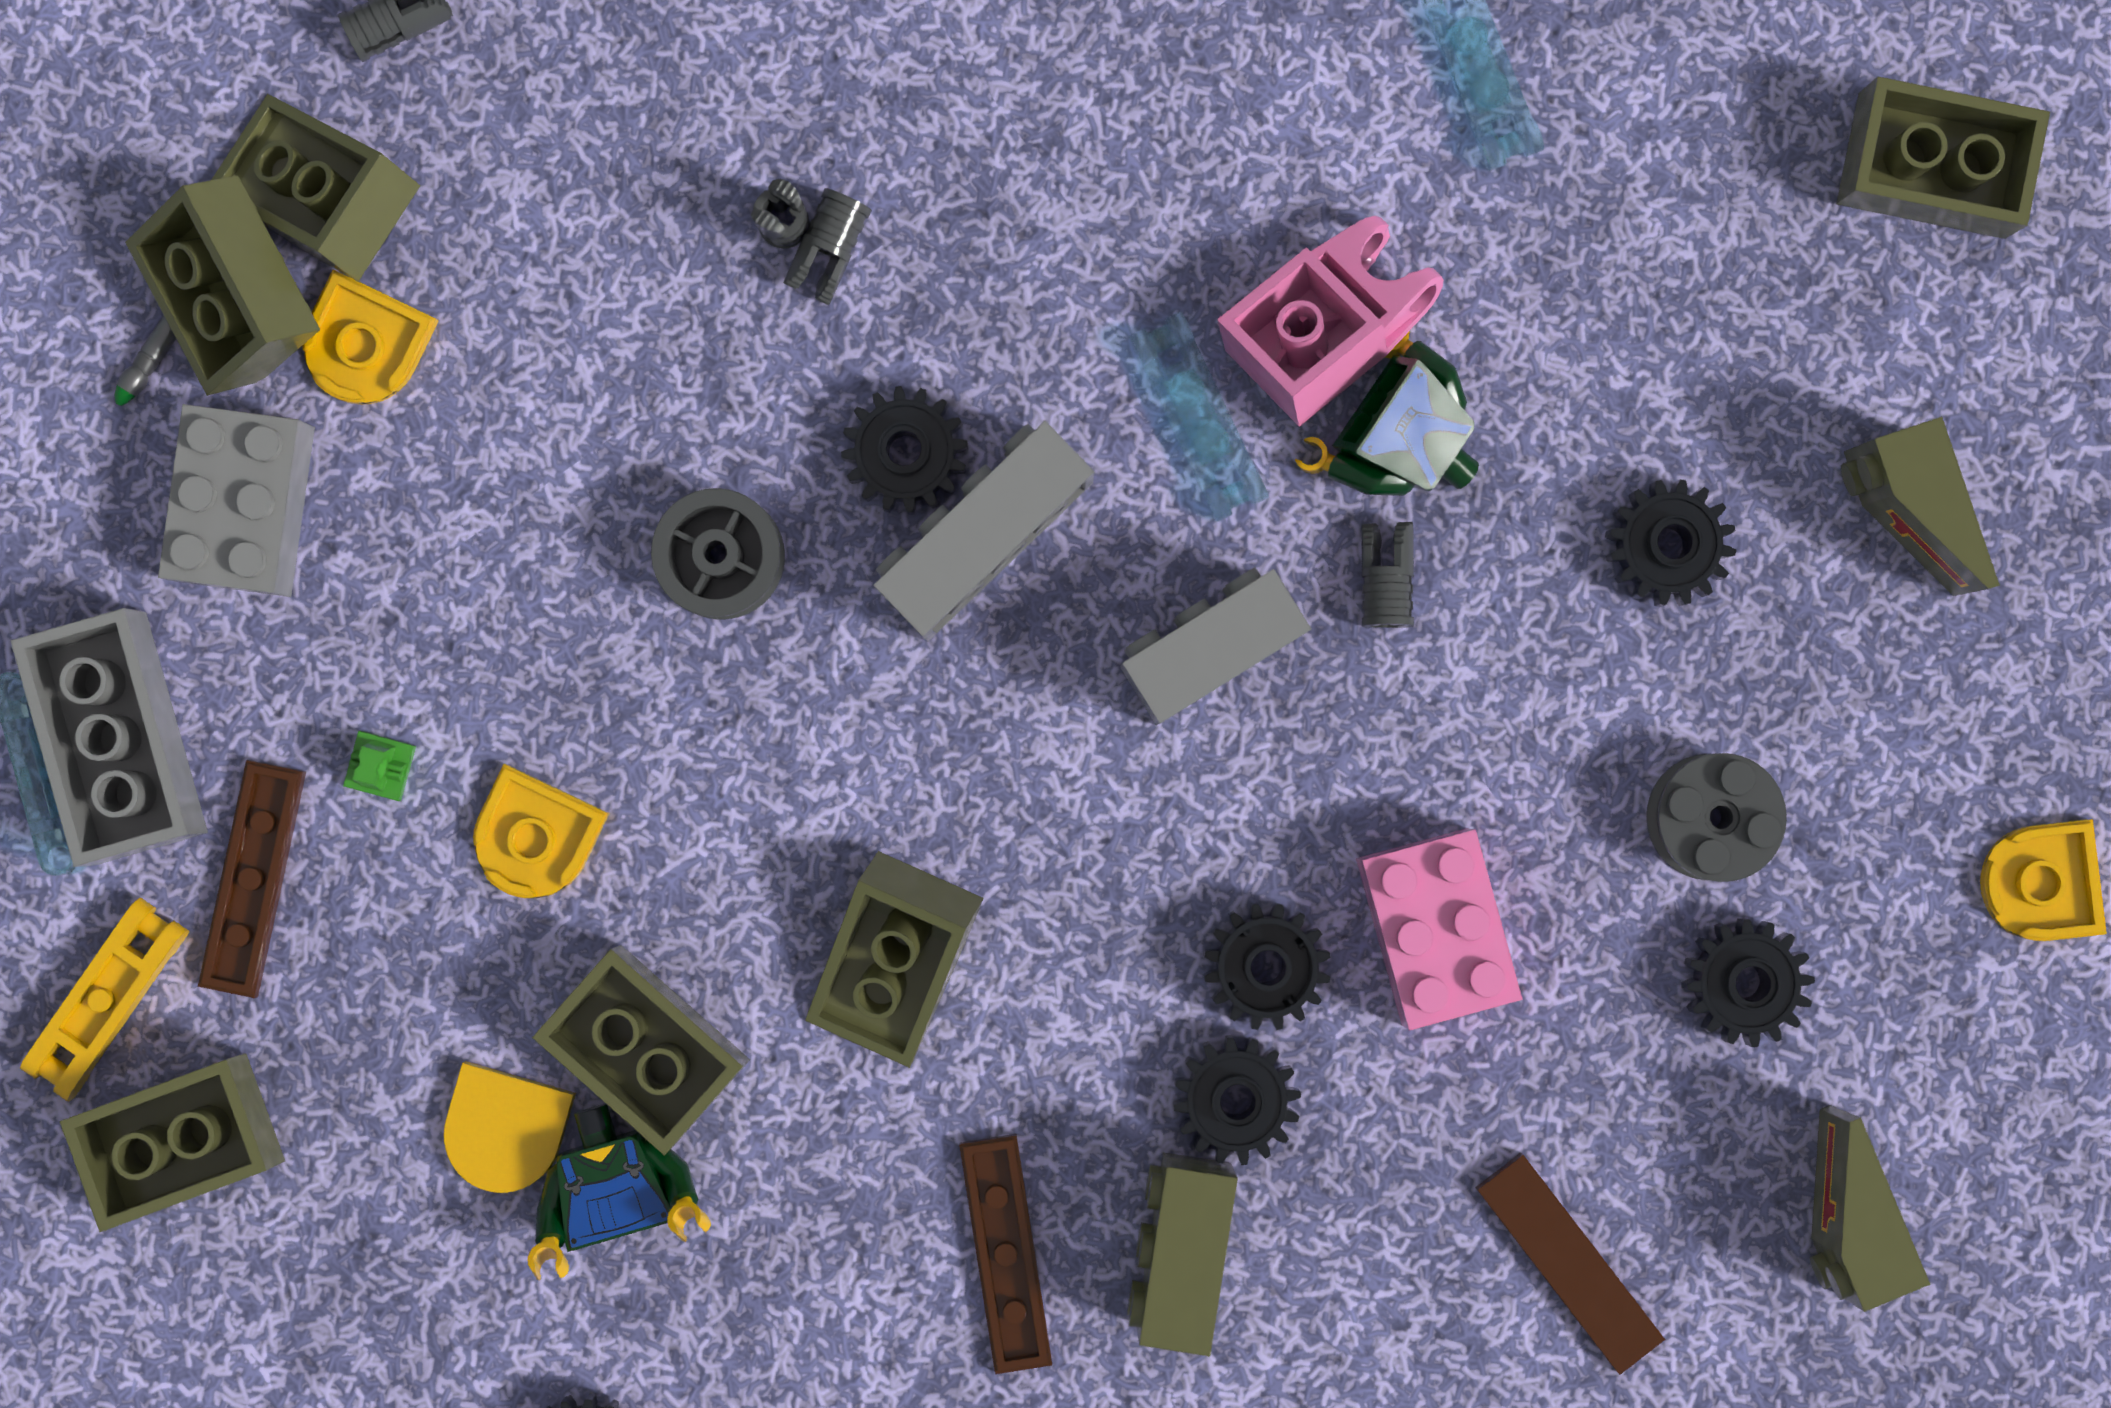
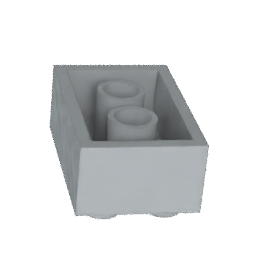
M182 404L158 578L180 583L291 597L315 427L298 419Z
M1256 567L1252 568L1222 589L1227 597L1223 601L1211 607L1206 598H1204L1173 619L1178 629L1163 638H1160L1156 629L1126 647L1124 651L1129 659L1121 664L1120 669L1155 725L1172 717L1311 630L1308 622L1274 569L1261 576Z

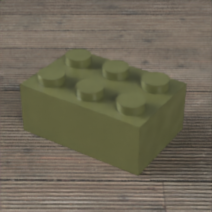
M1878 76L1858 93L1836 205L2006 239L2028 226L2050 111Z
M238 175L181 186L125 242L207 396L254 384L266 378L320 331L309 305L305 302L281 253L273 242L257 212L255 204L250 199Z
M622 945L614 947L607 952L532 1037L663 1155L675 1146L750 1061L744 1053Z
M246 1053L59 1121L99 1232L267 1171L285 1162Z
M1163 1152L1161 1166H1149L1145 1200H1147V1208L1154 1209L1152 1224L1141 1222L1136 1248L1137 1267L1145 1268L1143 1282L1132 1280L1127 1307V1315H1129L1128 1326L1137 1327L1140 1346L1209 1357L1211 1355L1238 1180L1234 1168L1229 1162H1223L1222 1164L1216 1160Z

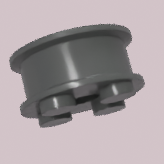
M710 488L695 491L682 497L664 513L652 539L651 559L657 581L671 600L699 616L709 619L726 620L742 617L755 611L771 597L783 574L785 549L776 523L760 505L739 492L722 488ZM717 545H725L727 550L726 558L721 563L712 564L710 560L711 550Z
M1715 753L1691 756L1671 766L1659 778L1652 789L1647 804L1646 822L1649 837L1660 857L1674 870L1695 879L1729 882L1753 875L1772 860L1784 838L1787 813L1779 786L1763 767L1743 756ZM1715 807L1721 814L1720 823L1716 827L1710 821V813Z

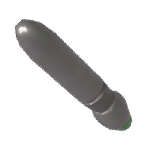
M164 315L142 346L141 351L138 352L132 366L125 369L120 375L114 393L117 405L123 406L145 388L148 376L157 368L159 362L162 361L175 342L176 337Z

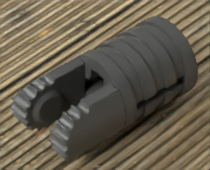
M367 0L368 2L362 5L358 4L352 7V10L343 11L338 14L340 23L362 62L369 60L375 54L379 55L385 52L390 47L393 48L400 45V42L404 40L408 41L441 25L453 16L452 10L445 0Z
M776 179L771 182L768 187L769 189L757 198L751 216L761 236L768 244L776 248L786 249L794 247L801 242L804 234H807L810 221L796 188L789 181ZM787 207H790L789 212L794 222L790 226L780 223L779 219L771 214V212L775 210L783 213Z
M825 188L821 195L822 201L815 210L814 219H811L808 226L809 230L801 240L783 283L794 289L799 288L807 278L817 252L828 255L830 260L824 274L818 281L815 298L829 305L852 256L850 253L856 246L857 237L864 228L865 219L869 218L872 210L849 196Z
M1398 522L1397 526H1395L1393 536L1394 566H1381L1382 537L1377 523L1362 524V578H1364V584L1362 585V594H1364V601H1362V610H1364L1362 627L1408 628L1414 626V617H1412V578L1414 577L1413 522Z

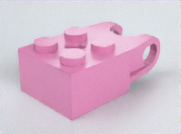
M1366 217L1312 251L1306 247L1217 319L1225 351L1299 427L1387 356L1428 312L1442 290L1444 281L1442 276L1434 268L1430 267L1409 273L1396 280L1377 279L1367 272L1375 263L1379 253L1390 238L1389 225L1381 217Z

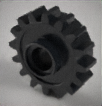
M896 386L894 401L887 403L878 392L872 394L876 409L869 413L865 409L857 407L854 412L862 423L859 429L853 427L844 428L843 431L846 438L855 442L854 448L841 452L843 461L857 463V468L847 475L850 483L856 484L866 481L868 484L862 493L863 499L869 502L880 494L883 496V510L888 513L893 510L896 502H903L908 515H914L916 501L923 499L932 509L936 508L937 500L934 493L942 489L944 492L953 494L956 489L949 476L951 473L965 474L966 465L955 459V454L969 450L967 440L953 439L952 434L956 433L963 426L960 418L956 417L945 421L943 416L948 408L947 402L941 399L932 407L928 406L926 389L920 388L914 400H907L902 386ZM909 436L920 442V456L910 465H898L889 457L890 447L896 439Z
M1682 479L1674 482L1670 493L1667 492L1662 480L1650 484V498L1639 489L1630 493L1628 497L1633 509L1622 506L1616 508L1612 514L1621 522L1620 528L1610 529L1605 532V538L1616 542V550L1606 555V561L1619 562L1623 569L1615 577L1617 583L1627 580L1633 581L1636 585L1633 589L1632 597L1635 599L1643 598L1649 592L1654 593V606L1657 607L1667 605L1671 594H1673L1678 606L1690 604L1692 597L1691 589L1701 597L1710 595L1713 591L1707 579L1709 577L1716 580L1725 579L1729 573L1719 564L1720 559L1736 555V549L1723 545V537L1735 532V526L1729 524L1720 525L1717 519L1725 511L1726 506L1721 503L1709 508L1705 504L1709 490L1705 487L1698 489L1691 496L1687 495V482ZM1664 528L1676 531L1682 539V551L1676 559L1666 557L1659 549L1658 536Z
M1251 903L1250 918L1243 920L1242 917L1232 911L1228 914L1233 926L1229 932L1216 927L1213 929V935L1221 944L1219 949H1204L1203 956L1216 962V969L1204 973L1203 977L1205 982H1219L1221 986L1211 997L1215 1004L1224 1003L1229 999L1233 1003L1228 1013V1017L1231 1020L1236 1021L1245 1012L1250 1014L1249 1022L1252 1029L1258 1030L1263 1018H1270L1275 1029L1281 1030L1284 1023L1283 1016L1291 1013L1301 1022L1305 1019L1301 1006L1306 1001L1316 1005L1321 1003L1322 1000L1314 992L1316 983L1330 982V976L1319 970V963L1331 958L1330 952L1321 949L1315 950L1313 944L1321 937L1322 933L1318 928L1303 932L1301 927L1304 923L1305 915L1301 912H1296L1287 921L1283 919L1284 908L1282 904L1275 903L1269 916L1263 915L1258 903ZM1262 951H1275L1282 960L1280 974L1268 982L1256 980L1251 972V964L1254 957Z
M1737 918L1735 932H1732L1725 924L1718 923L1714 925L1716 939L1710 941L1698 937L1695 942L1702 953L1698 959L1685 958L1684 961L1686 966L1694 970L1693 979L1681 982V988L1693 991L1696 999L1686 1006L1688 1011L1694 1014L1705 1012L1706 1017L1703 1019L1700 1027L1712 1033L1723 1026L1721 1040L1733 1045L1739 1038L1740 1033H1742L1745 1045L1750 1047L1759 1046L1760 1033L1762 1032L1769 1040L1775 1042L1782 1040L1779 1025L1785 1023L1798 1028L1801 1023L1793 1013L1796 1005L1811 1007L1812 1004L1810 999L1800 994L1801 986L1815 983L1814 976L1806 975L1799 971V966L1809 959L1808 954L1801 951L1790 953L1789 949L1795 940V937L1790 933L1783 932L1773 939L1775 924L1761 921L1755 933L1750 919ZM1753 967L1759 975V987L1753 995L1742 998L1736 989L1737 976L1743 969Z
M1232 1035L1225 1036L1224 1049L1218 1051L1208 1041L1203 1043L1206 1057L1199 1062L1197 1059L1188 1056L1185 1059V1063L1192 1072L1190 1078L1176 1077L1174 1082L1177 1088L1186 1092V1098L1174 1101L1173 1109L1176 1112L1189 1113L1190 1116L1179 1125L1182 1134L1197 1131L1199 1135L1194 1144L1195 1150L1201 1153L1210 1144L1216 1146L1215 1159L1222 1164L1227 1158L1229 1151L1236 1152L1241 1165L1248 1164L1249 1150L1255 1148L1265 1159L1270 1157L1271 1154L1267 1142L1272 1137L1282 1143H1286L1289 1140L1281 1128L1283 1121L1298 1122L1299 1115L1291 1108H1288L1287 1104L1289 1101L1301 1098V1092L1298 1088L1285 1087L1284 1084L1294 1074L1293 1069L1290 1065L1275 1069L1273 1065L1278 1059L1279 1052L1272 1047L1263 1055L1258 1054V1040L1251 1036L1244 1048H1237ZM1243 1085L1252 1092L1251 1105L1241 1114H1230L1221 1108V1096L1230 1086Z

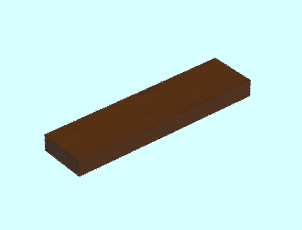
M246 760L198 987L250 998H257L259 995L305 781V771Z
M1017 1134L961 1142L959 1147L995 1374L1052 1366Z
M1519 1153L1475 1187L1619 1375L1666 1340L1522 1153Z

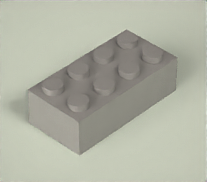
M1046 421L1035 430L1029 424L1022 427L1003 447L1006 451L1004 454L1006 458L993 471L985 464L961 487L965 497L951 511L944 505L939 507L918 528L923 538L913 548L906 552L902 546H899L876 568L881 578L874 586L927 641L934 637L1093 484L1095 471Z
M122 608L10 640L73 867L99 865L208 833L146 612Z

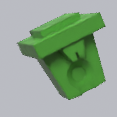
M358 731L343 786L395 801H401L416 746L364 731Z

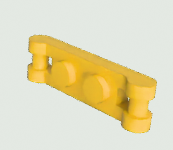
M143 898L137 899L125 912L20 1065V1069L34 1079L42 1076L55 1085L53 1092L67 1102L76 1097L90 1077V1073L169 959L176 953L189 934V930L176 921L168 924L154 914L156 907ZM139 933H142L154 942L145 955L131 946V943ZM60 1046L75 1055L69 1065L55 1057Z

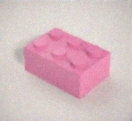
M1465 828L1356 858L1403 1027L1410 1031L1523 1000L1476 829Z

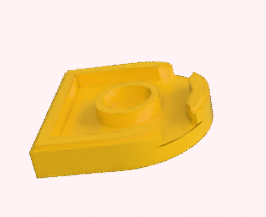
M332 269L312 310V315L320 331L302 345L306 364L315 383L323 391L336 399L364 405L360 403L381 402L399 392L410 380L439 321Z
M503 764L474 827L473 842L478 862L486 878L495 887L507 894L520 898H540V896L555 894L558 890L565 886L567 887L568 884L570 885L581 873L609 816V812L508 764Z
M2093 819L2021 827L2009 832V835L2001 842H1999L2001 840L1999 839L1993 845L1982 866L1980 889L1987 911L1994 920L1995 918L1998 920L2003 929L2017 934L2018 937L2035 941H2052L2107 934Z
M463 1062L444 1125V1144L452 1166L464 1180L485 1191L508 1193L530 1186L551 1168L558 1156L576 1093L471 1062Z

